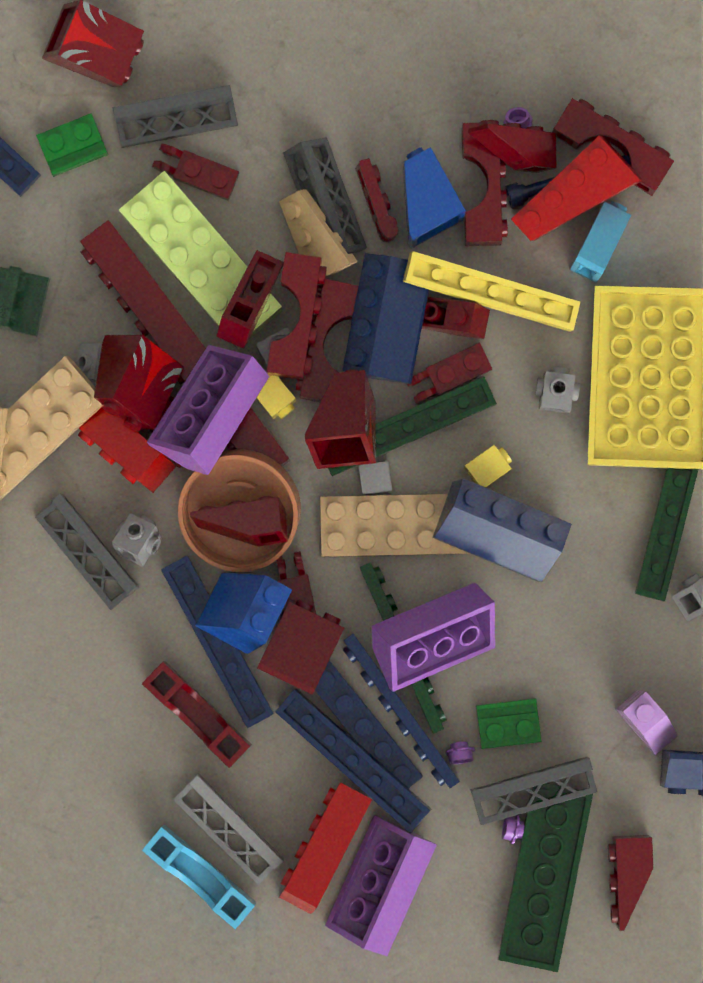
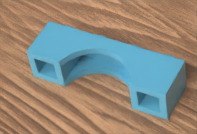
M165 824L142 850L164 870L175 875L194 890L217 915L235 930L256 905L254 899Z

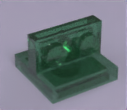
M9 266V269L0 267V329L37 337L49 287V277L26 273L19 267Z

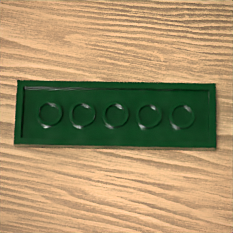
M550 783L542 784L538 794L547 799L554 798L561 786ZM565 788L561 795L571 793V791ZM593 794L527 812L498 960L558 972ZM535 797L532 803H536L543 800H541L538 797Z

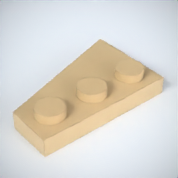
M307 189L298 190L279 201L298 253L321 257V266L327 267L325 279L358 262L352 253L348 254L341 245L343 240L337 232L333 233L326 224L325 214Z

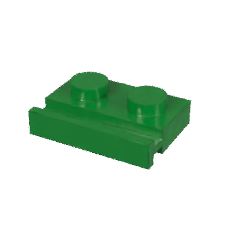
M92 113L36 135L53 177L108 155Z
M536 698L476 705L481 749L542 742Z

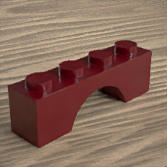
M572 98L553 128L552 132L556 133V137L574 149H578L582 145L594 141L598 136H603L609 143L616 146L623 155H629L630 166L643 179V181L634 186L653 196L674 160L669 158L671 156L670 153L659 146L653 148L644 142L645 138L633 130H630L628 133L620 128V123L609 115H604L603 117L594 112L595 108L583 99L577 101Z
M480 122L463 123L462 158L477 165L483 172L487 183V193L482 202L475 208L465 212V246H501L502 237L508 236L507 219H502L501 208L507 207L506 190H501V178H506V163L468 133L469 128L480 126Z
M285 252L281 286L290 291L297 299L300 306V318L297 326L289 335L271 342L267 366L268 375L303 380L304 373L310 374L313 356L307 355L309 343L315 344L317 326L312 325L313 315L320 314L322 296H317L318 284L324 285L327 269L326 266H321V257Z
M325 279L323 286L318 285L317 296H322L320 314L313 315L312 325L317 326L315 344H309L307 355L313 356L310 374L304 373V379L297 380L295 390L301 391L300 399L320 403L334 374L339 373L328 363L325 357L324 342L327 334L335 325L352 319L358 285Z
M163 661L142 683L164 706L191 728L228 768L252 745L166 661Z

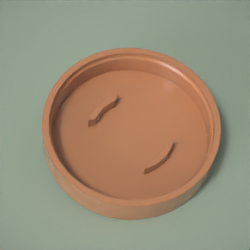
M245 449L223 451L209 475L193 471L181 491L178 503L179 525L190 548L210 565L232 572H250L264 568L276 561L290 546L301 517L299 493L288 472L272 458L262 453ZM263 496L278 497L285 508L288 542L257 547L198 528L190 517V512L198 511L204 506L221 507L227 506L234 501L251 502L257 501Z

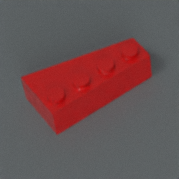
M598 136L511 220L530 241H535L643 181V179L603 136Z
M103 406L79 427L81 431L78 433V436L89 446L96 443L102 449L98 453L111 465L117 462L123 467L120 473L132 484L139 481L152 493L177 467L165 455L149 446L148 440L140 433L126 427L122 418L106 412Z
M341 782L336 790L330 787L322 802L327 807L322 816L316 814L308 829L313 834L308 843L302 841L294 856L299 860L294 870L288 868L280 883L285 887L279 898L309 914L314 912L372 801L371 798Z

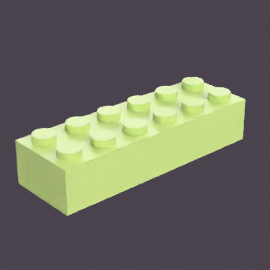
M163 171L123 205L119 211L129 225L219 327L222 315L247 269V265L168 174ZM270 294L249 340L283 311L282 306L272 294Z

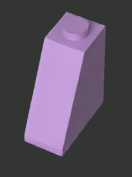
M637 690L615 709L654 755L678 736L665 712L646 691Z

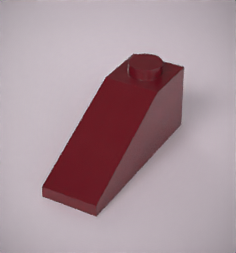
M256 250L222 315L216 337L243 349L245 348L284 264L283 261Z

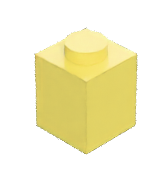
M269 375L268 380L256 399L272 419H275L277 416L283 419L295 409L292 404L296 402V398L278 376Z
M493 445L466 464L464 469L474 483L487 488L512 469L509 466L512 460L503 447L497 449Z

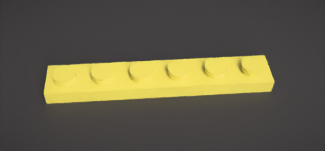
M414 251L409 254L403 282L477 303L569 332L574 330L580 301Z

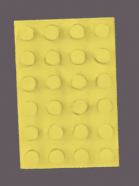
M595 286L588 465L703 469V289Z

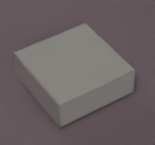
M388 461L358 465L363 495L392 491Z

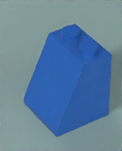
M422 147L412 151L406 156L408 160L404 161L403 181L408 244L411 249L463 221L466 212L431 147L425 151Z
M221 573L195 626L249 654L267 643L292 589L266 575Z

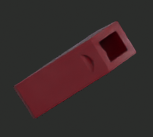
M497 120L480 121V126L468 129V133L513 170L540 173L557 168L556 133L543 131L541 126L521 128L520 123L498 125Z
M428 297L422 329L484 339L490 310L473 302Z
M263 496L257 501L251 502L234 501L227 506L221 507L204 506L198 511L190 512V517L198 528L257 547L288 542L285 508L278 497Z
M649 835L613 836V844H608L609 862H614V874H609L610 893L615 892V905L610 906L611 923H616L619 931L625 930L654 868L652 837Z

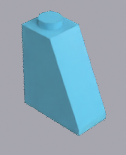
M611 201L610 204L604 202L570 268L571 271L597 283L631 217V214L626 212V207L614 201Z

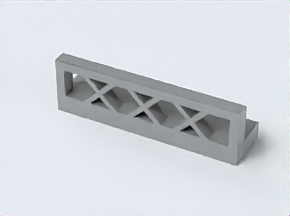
M200 774L173 799L258 885L283 862L284 858ZM193 788L203 798V808H191L182 798ZM196 812H203V820ZM207 812H217L225 820V829H211L207 825ZM216 833H225V842ZM228 833H238L246 841V851H233L228 846ZM249 845H250L255 851H249ZM238 855H246V863ZM250 855H260L269 864L259 876L250 868Z

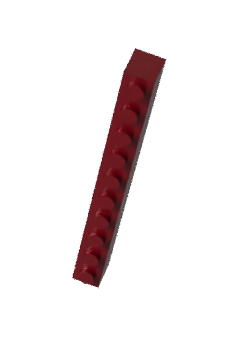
M107 220L80 241L84 247L80 252L90 266L96 263L102 270V273L98 276L108 290L114 286L120 294L116 300L124 311L128 313L132 310L138 320L134 324L142 335L146 337L150 334L156 342L155 345L184 366L177 380L181 385L186 381L206 348L118 231ZM250 407L227 447L229 450L245 449L259 452L284 466L290 459Z

